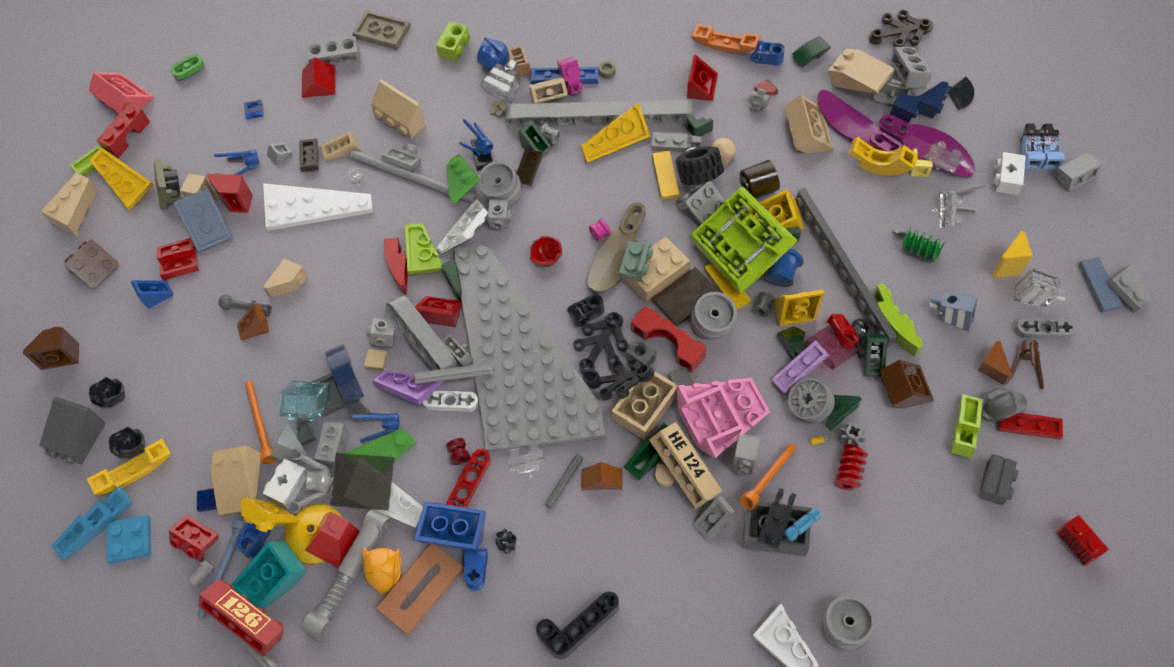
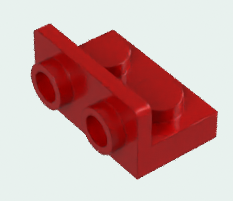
M188 515L169 529V542L171 546L182 550L188 557L199 562L204 560V552L219 539L218 533Z

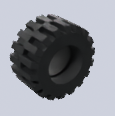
M704 146L691 149L681 154L675 160L680 182L685 185L703 184L716 179L724 172L720 151L717 147Z

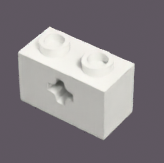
M1003 152L1001 158L996 160L995 169L998 171L993 184H996V192L1012 195L1019 194L1024 182L1025 155Z
M284 459L277 466L271 481H268L265 485L263 495L269 501L289 510L292 506L290 503L295 501L306 483L307 470Z

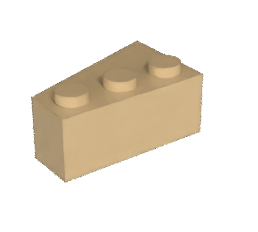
M75 173L43 208L41 213L51 224L77 237L79 234L78 229L81 223H84L86 219L84 216L87 209L91 208L98 190L90 179Z

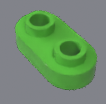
M193 54L174 64L171 72L174 78L178 80L185 79L201 70L204 66V61L200 55Z

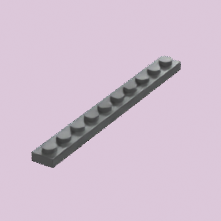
M805 188L798 190L796 198L798 208H801L804 212L806 221L812 225L815 236L820 238L823 249L829 253L832 264L837 266L840 277L848 284L851 295L856 297L858 306L867 315L870 325L875 328L877 335H885L888 338L887 347L892 346L897 337L894 330Z

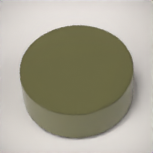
M603 62L599 65V75L602 78L608 79L615 75V65L612 62Z

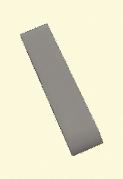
M402 295L386 303L385 307L388 315L431 370L457 367L454 356L406 296Z

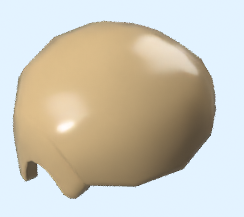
M718 138L710 145L719 149L723 165L728 164L736 155V145L728 138Z

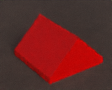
M696 54L693 55L688 77L687 98L712 101L718 73Z
M314 57L302 70V98L336 95V67Z
M426 296L415 306V309L429 324L456 327L462 301Z

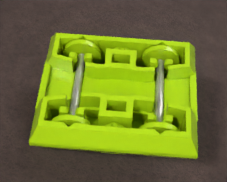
M743 186L734 192L689 237L740 294L745 292L798 241Z

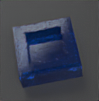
M261 100L244 102L246 119L263 116V103Z
M214 488L197 491L198 512L217 510Z

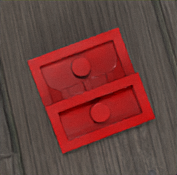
M191 238L157 247V259L160 263V276L162 280L199 271L196 247Z

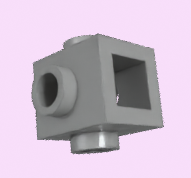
M490 199L489 210H487L488 214L485 216V219L489 221L490 228H508V221L512 220V210L509 209L508 200Z
M373 318L372 326L368 325L367 337H370V345L393 347L395 322L393 320Z

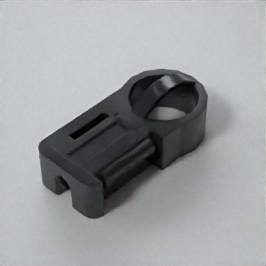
M856 319L851 326L853 329L855 325L860 326L861 334L856 332L859 340L855 347L858 357L863 359L865 335H872L871 325L865 319ZM871 350V353H877V350Z

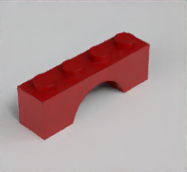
M644 306L631 321V331L645 341L655 337L670 340L677 348L676 363L682 367H687L690 373L706 357L707 348H705L702 342L692 339L686 331L676 328L670 320H665L659 316V313L654 309Z

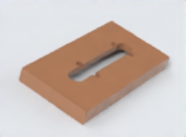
M430 544L376 609L410 636L462 573L464 567L437 545ZM435 565L440 566L438 574L433 577L417 596L416 600L406 610H402L401 605Z

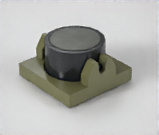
M155 159V183L159 206L161 209H168L167 203L178 200L177 196H180L177 170H173L171 166L162 165L161 159Z

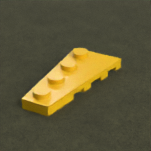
M636 103L580 145L587 163L650 137L640 104Z

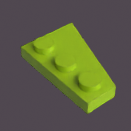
M423 223L405 225L408 275L442 272V262Z

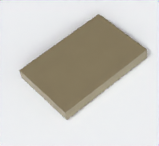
M366 10L352 35L353 37L356 36V39L398 50L411 24L408 21Z

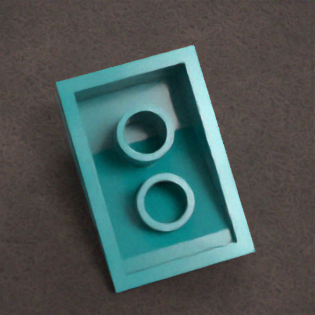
M285 540L268 541L231 586L237 593L246 596L254 606L264 610L294 587L307 570Z

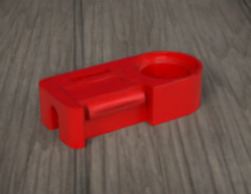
M831 314L826 323H829L835 331V336L839 343L845 348L852 349L859 340L858 335L843 314Z

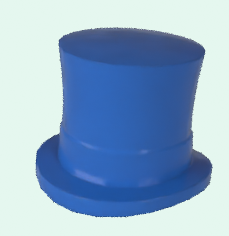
M789 249L769 268L766 279L777 286H792L795 272L804 262L802 255L793 249Z

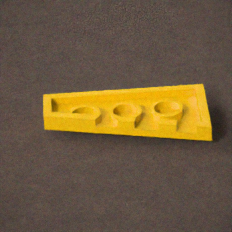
M100 148L90 159V162L130 211L154 186L151 181L103 148Z

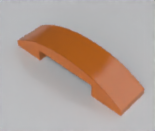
M697 24L692 38L703 45L721 51L749 52L756 49L761 35L744 33L743 37L714 32L713 26Z

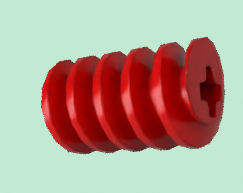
M845 444L843 445L844 450L841 453L842 457L838 466L839 472L836 473L834 485L843 490H853L854 488L861 487V483L856 480H863V476L858 473L865 472V469L860 465H866L867 461L862 458H867L868 453L856 445Z

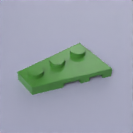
M459 153L451 158L446 165L450 200L454 204L480 180Z
M401 428L344 454L355 467H357L359 460L363 459L382 474L417 443Z

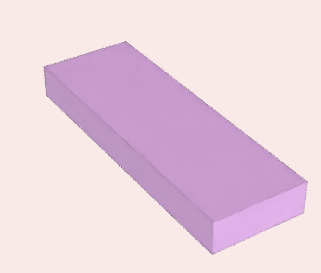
M815 340L771 380L785 395L797 382L804 379L830 355Z

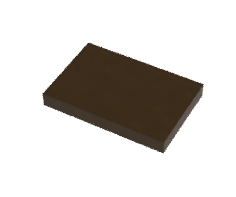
M694 267L653 297L652 302L678 327L691 316L699 298L706 293L720 291Z

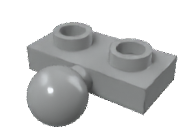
M413 143L405 144L403 150L390 146L381 154L383 161L413 171L421 163V157L415 155L417 147Z

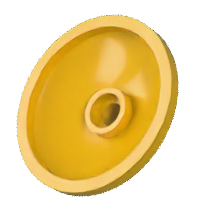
M325 504L308 505L294 514V516L299 518L298 522L286 526L284 540L301 563L316 565L325 562L306 552L305 549L325 513L331 511L342 517L333 507ZM311 527H315L313 532H309Z

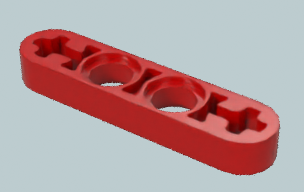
M477 449L474 451L445 505L456 506L455 500L458 502V507H468L490 465L491 458L487 450ZM484 455L485 461L481 460L479 463L477 457L481 458ZM476 472L478 476L474 481L467 480L468 473ZM461 489L468 491L467 497L463 499L458 498L457 493Z

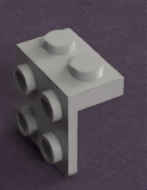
M711 181L694 185L692 187L693 191L679 198L680 202L676 205L680 211L688 208L700 225L725 202V199Z

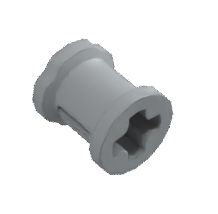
M547 123L540 128L541 133L552 144L555 145L559 142L562 135L561 130H555Z

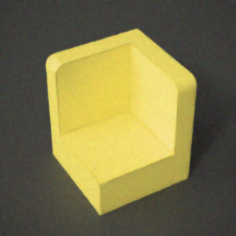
M917 157L914 169L910 170V176L929 177L933 167L932 161L922 160Z

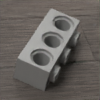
M356 36L306 44L308 63L314 57L335 67L361 63Z
M915 47L894 48L891 64L906 88H926L927 83L931 79V72Z

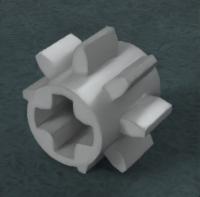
M759 88L757 92L752 91L749 99V104H753L752 109L760 111L762 108L767 107L770 96L766 95L767 90Z
M848 422L846 428H841L840 433L843 436H841L840 441L859 446V441L864 442L866 438L863 436L865 429H861L858 422L856 424Z

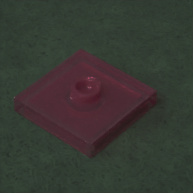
M828 325L808 338L804 344L808 347L816 340L830 355L823 362L834 370L856 355L858 349L855 346L852 349L842 346L835 336V331L831 325Z

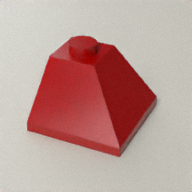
M330 511L325 513L305 551L338 568L360 530L348 520Z

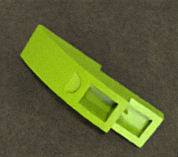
M885 284L877 285L874 296L877 305L897 335L895 342L908 353L917 356L923 343L920 336H917L913 321L909 319L907 313L900 315L898 306L894 305L892 301L891 291L886 288Z

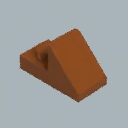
M254 303L238 322L237 327L240 340H246L269 332L267 319L262 311L261 304Z

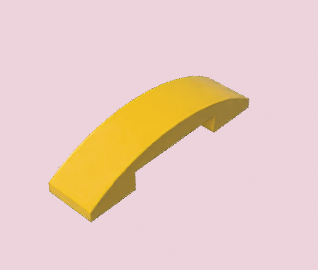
M163 438L145 447V452L115 469L109 472L107 469H104L87 478L94 495H103L114 491L117 487H125L163 464L172 455Z

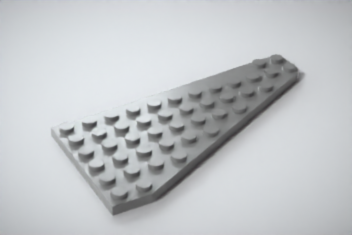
M484 245L455 248V261L461 284V299L471 357L473 358L472 363L473 365L490 363L492 366L491 375L475 377L484 427L485 450L490 453L605 438L600 403L492 250Z

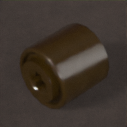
M765 160L740 170L739 180L741 187L743 186L755 199L780 189L777 171L770 160Z

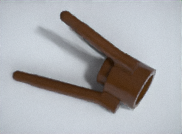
M1032 339L1024 340L1022 347L1017 348V355L1011 368L1012 375L1014 376L1021 355H1023L1024 359L1031 360L1033 366L1036 364L1040 388L1044 389L1040 351H1038L1039 344Z

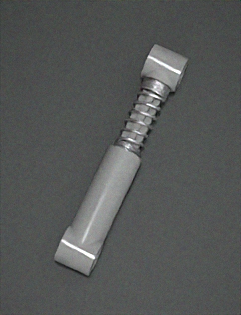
M373 509L366 514L362 524L363 527L337 569L338 574L336 575L337 578L334 579L335 583L331 584L332 588L328 589L329 593L325 594L326 598L322 599L323 603L318 606L316 611H311L305 617L301 626L303 632L318 640H323L332 625L330 620L333 615L332 611H335L336 605L338 606L337 602L344 595V590H347V585L356 580L363 568V548H366L367 551L374 549L380 537L389 529L391 524L390 517Z

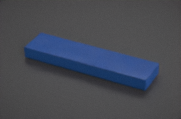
M579 67L581 73L579 81L582 84H599L598 67ZM531 68V85L560 78L558 68Z

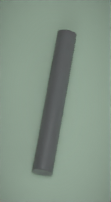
M577 454L549 496L545 503L548 508L553 507L584 459L581 455Z

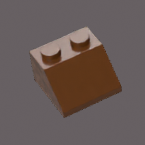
M52 327L51 329L43 330L23 350V355L40 370L78 364L79 343L63 327Z
M899 359L880 370L882 382L888 390V398L893 406L908 408L934 401L920 365Z

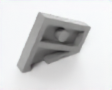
M1133 264L1107 283L1135 312L1151 300Z

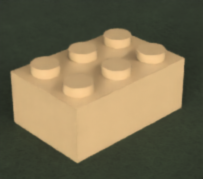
M664 237L652 246L653 255L651 259L647 260V264H649L647 275L643 274L642 281L623 277L646 303L650 302L653 297L690 271V260L667 237Z
M655 372L650 381L639 382L629 389L630 393L626 398L618 401L612 410V421L645 441L677 398L676 387L678 385Z

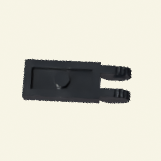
M779 488L775 501L771 504L757 540L758 543L775 550L779 548L792 513L791 508L797 495L792 493L788 499L787 507L779 504L784 494V489Z

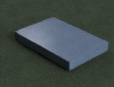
M208 187L173 202L198 252L232 238Z

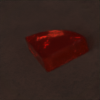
M770 79L754 85L756 92L760 88L767 90L766 94H769V96L778 94V89Z

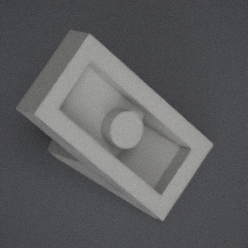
M720 496L714 500L693 524L707 540L731 522L729 518L735 511Z

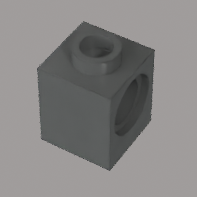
M637 338L635 342H631L626 348L627 361L637 358L641 365L648 364L651 366L656 360L657 350L640 338ZM642 352L644 355L638 356L636 353Z

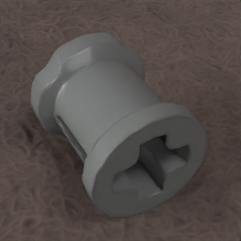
M763 291L759 293V300L757 305L754 306L753 311L759 316L767 317L770 314L769 309L771 304L774 303L775 297L771 293Z

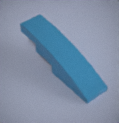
M117 487L104 502L98 501L85 516L79 515L51 546L62 560H66L105 530L107 523L115 521L132 504V499L123 488Z

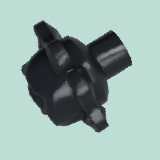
M503 529L501 532L496 533L497 538L495 542L501 552L504 551L505 554H509L510 551L515 550L514 545L517 538L511 531L508 532L507 529Z

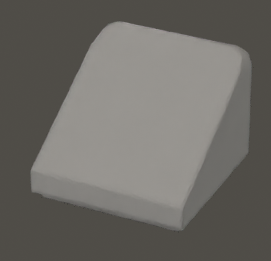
M285 143L268 146L267 156L274 165L293 155Z

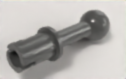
M222 295L218 300L219 306L225 310L231 307L249 310L255 303L261 304L262 311L267 317L272 311L271 305L257 303L255 300L247 303L233 300L229 295Z

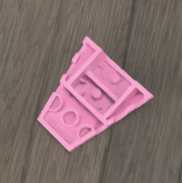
M751 377L732 379L726 382L714 381L708 384L696 383L690 386L678 385L676 387L678 412L697 448L712 458H716L739 439V434H745L770 413Z

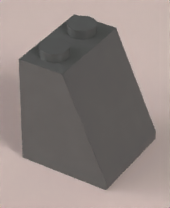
M55 396L39 446L45 450L46 455L52 458L59 456L66 463L73 464L76 462L82 465L106 423L90 408Z

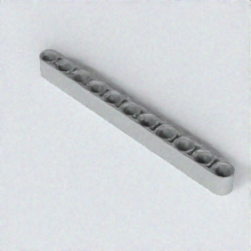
M686 99L510 104L506 107L505 123L509 127H524L530 120L537 127H542L545 123L550 126L608 125L636 103L640 104L646 124L686 123V117L691 114L694 115L693 102Z

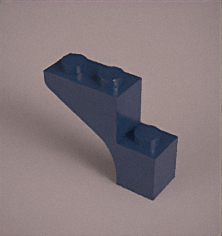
M942 81L919 96H909L900 92L889 114L907 123L912 118H916L918 113L933 119L936 113L940 114L944 107L942 101H945L949 91L947 88L949 83Z

